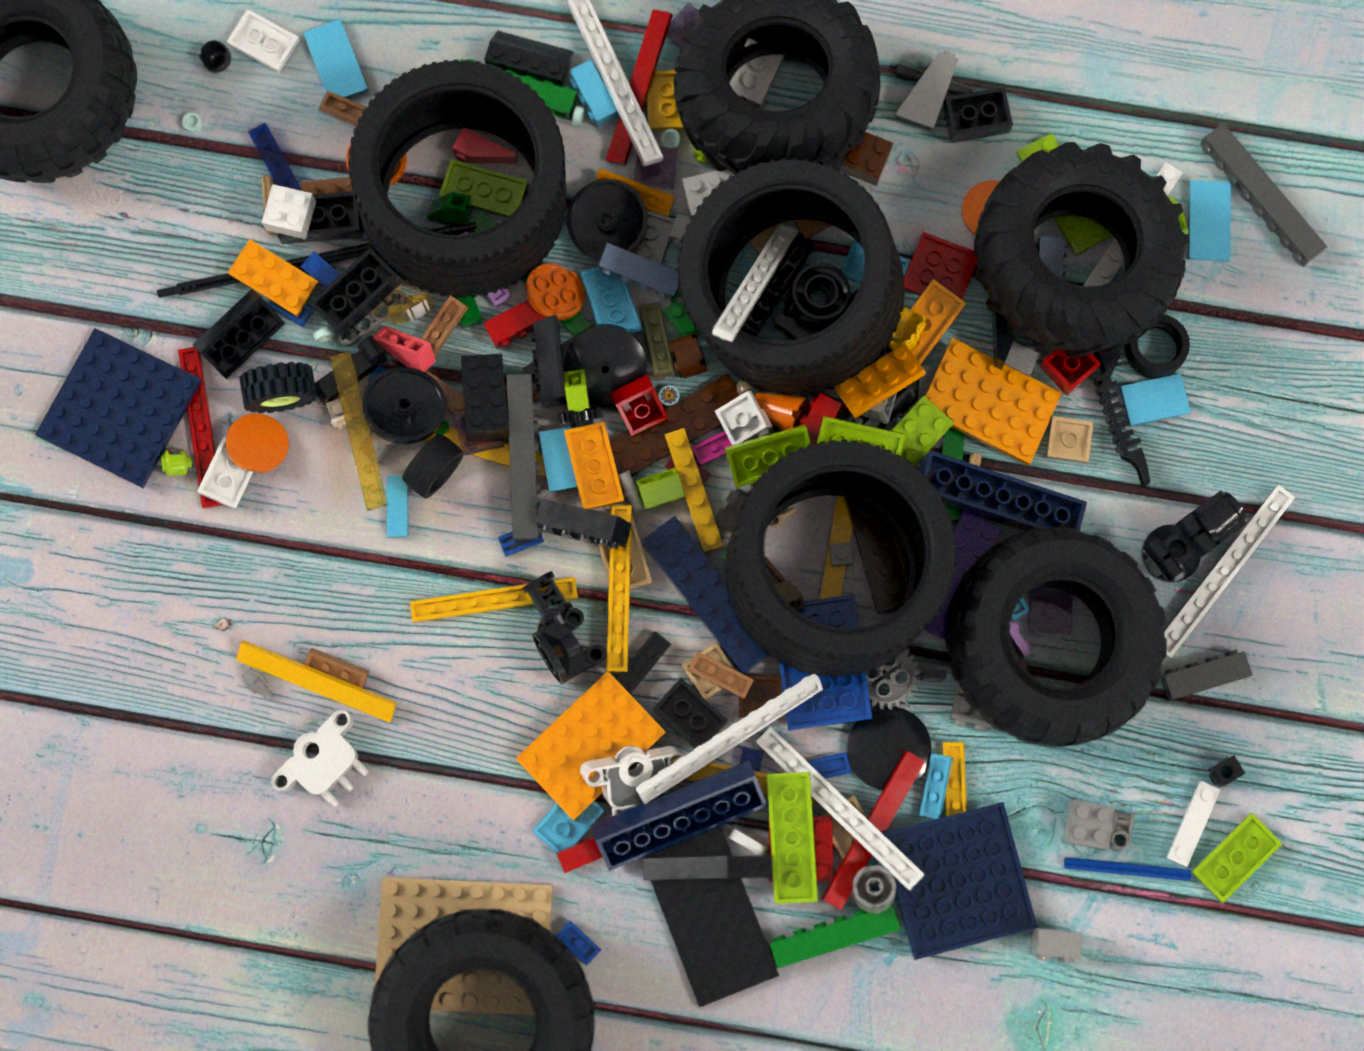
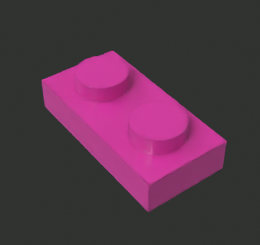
M723 431L692 446L691 450L699 466H703L725 455V447L732 446L726 432Z

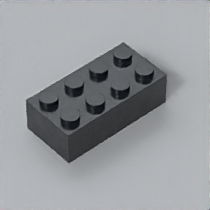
M353 191L313 195L316 204L306 239L278 233V238L282 244L363 238L362 220Z
M369 248L313 299L310 304L327 324L343 338L402 282L399 276Z
M502 354L461 356V378L467 441L508 439L509 423Z
M546 499L541 500L535 522L542 526V530L552 535H565L577 541L582 539L594 545H599L600 543L605 545V547L615 550L618 549V546L626 548L632 526L631 523L616 515Z

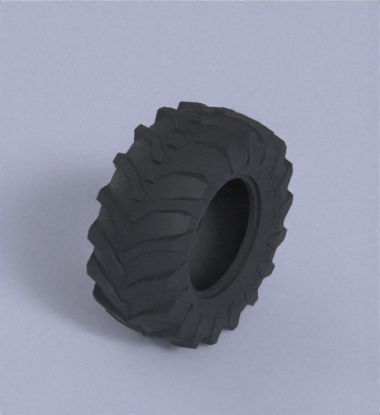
M721 0L711 8L703 4L698 10L700 20L692 30L685 29L681 40L685 44H683L680 50V56L677 57L674 71L677 72L674 74V96L677 111L686 135L696 150L702 151L713 168L719 172L729 169L734 175L738 174L740 170L748 169V166H756L760 162L767 163L774 159L775 161H780L782 158L786 160L797 158L800 161L808 159V162L818 161L821 165L828 164L839 169L844 164L842 156L854 146L860 147L865 139L863 134L876 114L877 108L875 106H878L881 87L880 65L875 41L869 27L862 24L856 8L848 1L838 3L837 0ZM748 38L760 42L744 47ZM779 54L798 58L812 66L822 78L824 86L811 101L800 107L785 111H770L757 108L745 102L732 89L730 81L734 74L749 61L761 56Z
M1066 142L1050 152H1046L1043 149L1034 152L1017 167L1006 173L987 199L985 208L978 220L976 239H974V254L977 257L978 267L975 277L976 281L981 283L989 296L985 303L988 310L996 311L1007 320L1006 330L1012 336H1027L1033 339L1035 349L1041 352L1064 350L1067 357L1079 358L1094 352H1098L1101 355L1111 353L1129 342L1140 338L1166 313L1167 307L1174 301L1185 274L1184 247L1189 245V235L1184 234L1180 226L1178 217L1183 212L1181 203L1173 204L1163 190L1167 182L1162 175L1151 177L1141 169V159L1134 154L1121 158L1112 154L1110 145L1099 143L1087 149H1081L1076 142ZM1075 215L1094 220L1104 226L1117 240L1124 257V274L1115 281L1100 286H1079L1064 281L1053 274L1041 260L1035 246L1034 230L1045 221L1059 216Z

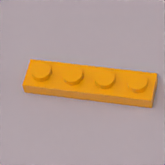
M602 168L598 170L595 181L602 179L622 181L638 192L645 203L646 209L669 217L675 196Z

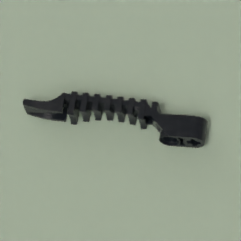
M1119 349L1103 355L1094 352L1095 358L1101 363L1099 368L1102 373L1093 381L1095 386L1100 384L1095 392L1097 396L1100 395L1099 403L1104 407L1102 412L1107 416L1105 421L1110 425L1108 430L1114 436L1112 441L1113 444L1116 443L1117 445L1115 448L1116 453L1120 454L1121 460L1127 461L1135 468L1141 487H1146L1150 483V477L1142 447L1128 452V449L1136 447L1141 443L1140 437L1125 442L1126 439L1131 438L1130 436L1134 434L1133 429L1125 432L1121 431L1128 426V422L1126 420L1118 423V420H1121L1120 418L1124 414L1122 411L1115 413L1117 408L1121 406L1119 401L1111 402L1119 396L1117 391L1110 393V391L1115 390L1114 388L1118 386L1117 381L1112 382L1111 375L1115 367L1123 365L1122 355Z

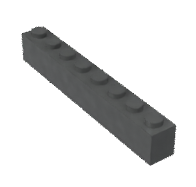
M1224 123L1203 138L1200 144L1204 153L1212 157L1219 170H1223L1231 185L1238 188L1242 198L1245 201H1249L1256 215L1264 219L1267 228L1279 237L1282 246L1290 250L1293 259L1304 267L1328 247Z
M532 374L507 375L513 542L538 541V535H542V526L535 523L541 502H537V494H540V482H536V474H540L539 461H535V453H539V443L534 441V433H538V421L533 420V413H537V400H533L532 392H536V380H532Z

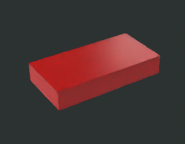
M594 837L556 853L564 873L602 858Z

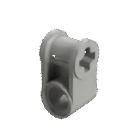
M1115 809L1110 842L1111 850L1121 851L1129 846L1135 819L1134 812L1128 814L1118 812ZM1116 835L1122 837V846L1115 844L1114 838Z

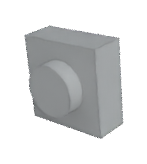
M850 542L829 545L832 567L853 564Z

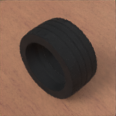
M1163 315L1151 329L1163 330L1172 337L1176 344V354L1171 362L1159 365L1149 362L1138 349V339L1125 345V356L1128 364L1136 373L1143 377L1156 379L1169 376L1181 367L1188 356L1190 348L1188 332L1181 322L1168 315Z
M439 433L430 439L415 455L406 468L402 480L417 494L427 499L436 493L454 473L464 456V452L448 437Z

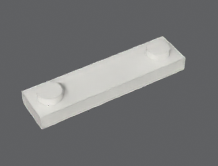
M1199 781L1166 859L1183 867L1188 866L1221 791L1220 789Z

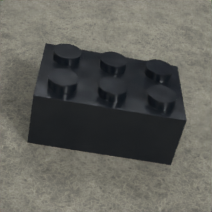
M1005 87L945 97L943 110L950 143L1010 133L1013 122Z
M682 678L653 707V712L694 749L711 740L728 723V720Z

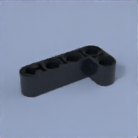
M369 336L361 341L358 345V352L315 383L317 398L323 405L334 401L376 370L378 365L381 366L385 363L388 357L373 336Z

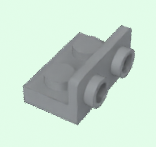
M954 696L949 719L954 721V725L966 727L969 724L975 726V730L987 732V729L991 730L993 728L986 718L970 706L964 696Z

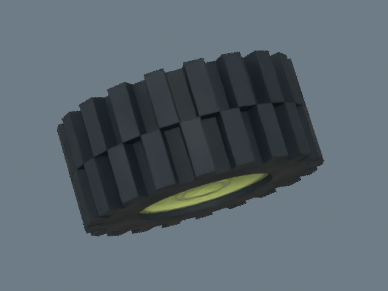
M279 362L275 365L266 364L264 367L258 366L256 369L247 370V372L242 373V376L239 377L244 409L253 413L257 411L258 413H273L274 411L283 412L287 409L293 410L296 407H304L305 404L309 405L317 398L312 366H309L307 363Z

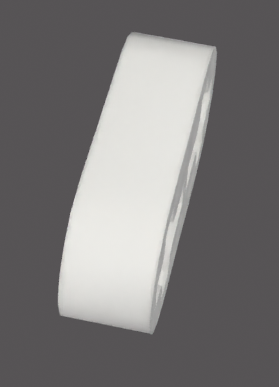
M733 829L729 836L730 840L758 856H765L769 850L736 829Z

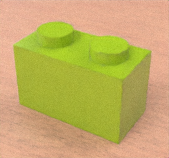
M585 369L564 372L568 411L579 412L589 408Z
M676 468L636 480L645 509H656L663 503H674L685 497Z

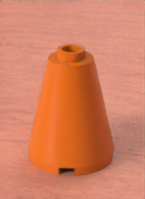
M759 392L754 396L760 408L765 410L771 424L782 431L798 427L803 415H807L808 399L803 396Z

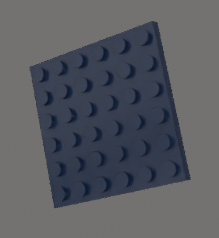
M94 328L35 435L132 484L144 488L202 380Z
M1004 802L882 833L925 875L910 891L893 875L896 882V896L913 960L1038 928Z

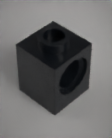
M1235 755L1229 756L1208 769L1210 780L1214 785H1218V787H1223L1246 774ZM1222 767H1226L1229 770L1228 778H1224L1221 775Z

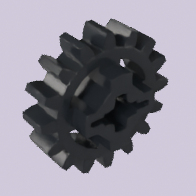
M589 403V408H585L583 411H568V406H566L567 411L558 413L559 424L569 423L570 427L594 424L593 419L603 417L601 406L591 407V403Z

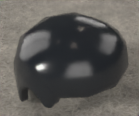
M211 40L201 47L199 58L204 68L209 72L217 74L225 71L230 66L231 53L222 42Z

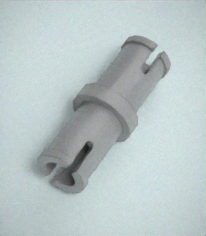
M630 470L619 473L618 477L624 490L623 495L627 497L629 504L632 505V513L644 510L645 507L638 494L639 488L635 486Z

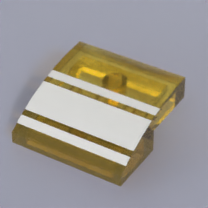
M429 293L408 295V304L388 306L389 315L394 325L410 322L431 311L433 303Z

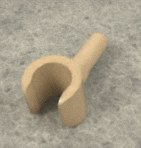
M792 508L778 515L779 521L773 527H779L782 520L797 512L796 509Z

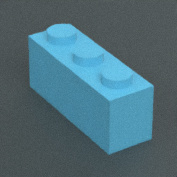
M592 60L571 69L568 80L571 87L578 90L579 95L577 96L581 105H586L588 109L587 116L590 122H595L599 128L619 118L616 106Z

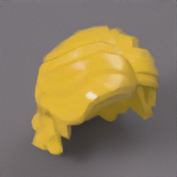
M907 307L903 308V312H900L901 319L898 322L897 330L893 332V338L887 344L892 351L904 343L909 350L916 347L920 334L926 325V317L919 312L914 314V310L909 311Z

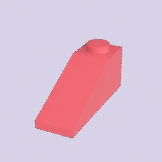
M464 127L452 147L455 158L462 162L517 164L518 162L517 153Z
M384 326L373 336L384 350L406 367L425 372L436 362L431 344L427 341L388 326Z

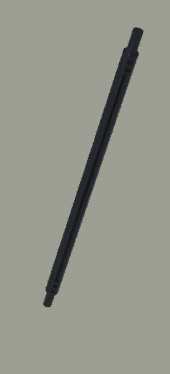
M476 222L468 223L466 227L453 224L429 231L446 235H458L466 231H474L477 225ZM370 243L319 253L318 255L328 263L360 257L369 248L372 250L373 248ZM309 256L286 260V262L301 270L303 269L301 265ZM226 273L178 283L177 286L157 290L159 298L176 294L181 296L240 283V281Z

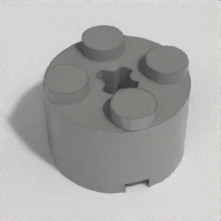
M874 865L864 867L858 871L853 880V898L862 910L879 914L893 904L896 896V882L893 874L888 869ZM878 887V892H871V888Z

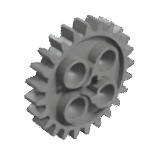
M906 649L895 658L894 665L878 667V675L875 678H869L868 672L866 673L870 701L873 700L872 707L880 703L881 710H883L885 705L888 706L889 710H892L893 704L900 708L901 701L908 704L906 699L908 696L913 699L915 698L911 692L919 691L915 684H919L922 681L916 678V676L921 675L922 672L916 670L920 664L913 663L916 656L908 657L910 654L909 649ZM899 665H903L901 669L893 672ZM886 671L888 673H891L890 680H887L886 678L883 679L885 677L884 673ZM901 673L907 674V681L903 684L897 682V676ZM882 680L881 682H879V683L877 684V686L872 687V684H873V683ZM884 685L890 687V692L886 696L880 695V688Z

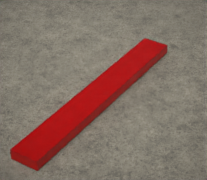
M652 10L629 83L642 113L673 17L670 12ZM619 115L606 161L626 166L633 143Z
M195 347L179 349L178 353L181 369L202 380L187 408L198 484L200 486L216 450L201 354ZM200 494L203 509L224 505Z
M906 750L867 817V820L881 833L886 832L925 761ZM856 839L822 897V900L839 910H842L853 890V880L856 874L867 866L872 857V854Z

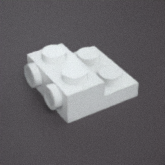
M749 390L715 411L732 445L753 440L756 437L767 436L770 434L769 429L773 427L765 410L760 408L752 391Z

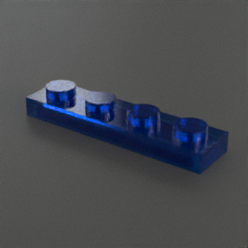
M266 122L249 130L248 133L276 185L302 191Z

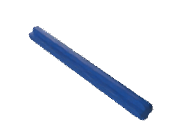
M1071 857L1064 859L1065 869L1190 881L1192 877L1190 869Z

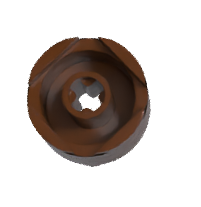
M696 333L673 339L672 342L668 343L674 360L677 359L674 362V366L680 379H687L708 372L701 346L697 342L698 337Z

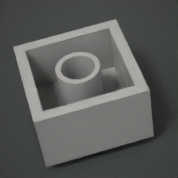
M1070 800L1063 843L1099 850H1109L1115 807Z
M1032 929L1031 954L1036 955L1038 960L1053 961V957H1058V962L1074 963L1075 959H1081L1083 933Z

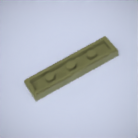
M660 303L640 305L639 310L654 378L674 376L675 370L668 346Z

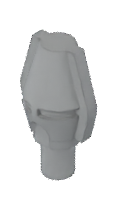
M251 667L243 673L242 678L246 686L254 694H262L267 701L274 696L269 691L266 685L268 681L263 674Z

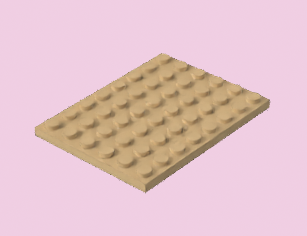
M382 877L375 985L387 961L405 940L426 924L448 914L467 909H502L531 918L550 931L553 885ZM486 970L469 971L451 978L439 988L431 1006V1011L535 1015L528 996L518 984L502 974Z

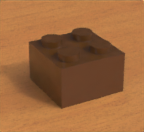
M864 132L863 136L865 139L861 146H854L844 155V164L840 167V171L877 186L891 153L893 142Z

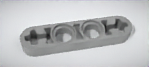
M394 290L364 318L369 321L368 328L360 329L357 324L355 328L359 334L357 335L356 332L350 335L352 339L349 341L344 339L345 337L341 338L338 335L340 343L346 347L356 344L403 309L406 305L404 294L399 290ZM394 296H396L397 298L401 297L399 304H397L396 302L393 303ZM385 302H388V304L391 306L392 310H389V308H388V306L385 304ZM379 307L386 309V313L382 317L375 316V310Z

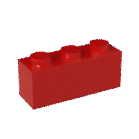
M526 300L483 324L497 349L499 347H508L511 345V341L517 338L523 339L530 334V330H534L533 323L546 317L539 314L530 305L529 301Z

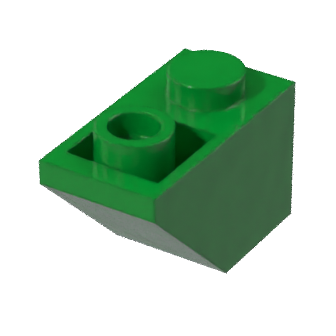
M450 192L436 199L432 203L427 219L466 227L472 214L471 196Z

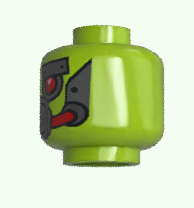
M184 449L165 451L164 455L161 456L162 472H165L167 476L186 475L188 468H192L191 456H187Z

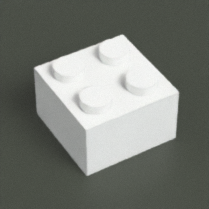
M272 184L262 219L264 228L267 231L306 239L316 204L313 194Z

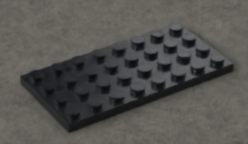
M719 826L645 856L642 860L649 858L732 856L723 830ZM741 878L651 880L699 1008L779 976Z

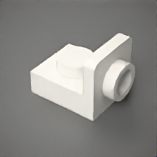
M346 397L326 403L331 418L330 421L334 428H345L351 422H354Z

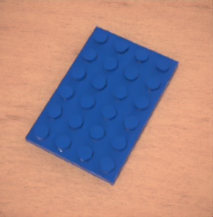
M855 594L804 601L805 609L798 611L808 619L826 626L847 629L859 628ZM783 662L779 663L783 692L801 682L803 678L810 676L808 672L803 671L801 673L792 667H786L787 664ZM866 673L855 676L849 674L847 677L835 676V678L830 677V675H825V677L817 675L823 690L786 713L788 731L872 720Z

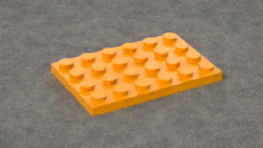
M951 338L925 397L954 421V424L951 426L952 428L1029 466L1062 392L1030 376L1028 377L1026 374L1005 364L1002 370L994 367V359Z
M607 671L515 759L574 821L602 794V785L593 787L588 785L580 774L582 764L587 761L608 757L614 759L616 754L627 746L639 747L645 753L666 732ZM596 771L590 772L588 777L593 776Z

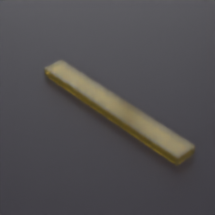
M349 351L331 356L330 360L366 509L370 511L388 506L370 429L363 416L362 396L352 355Z

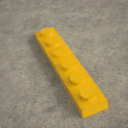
M685 428L665 434L703 553L723 547Z

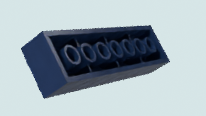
M932 450L923 457L919 472L929 478L930 484L933 483L935 485V490L938 494H941L943 497L941 500L947 506L1024 531L1042 527H1070L1079 530L1081 528L1087 505L1086 501Z
M676 516L642 540L643 547L740 673L745 675L769 657L767 655L768 652L762 651L759 648L760 646L751 640L750 634H746L745 629L738 622V615L735 616L734 609L729 601L730 595L727 593L725 580Z
M746 761L653 799L646 804L643 803L591 825V829L608 870L611 871L768 807L750 761Z

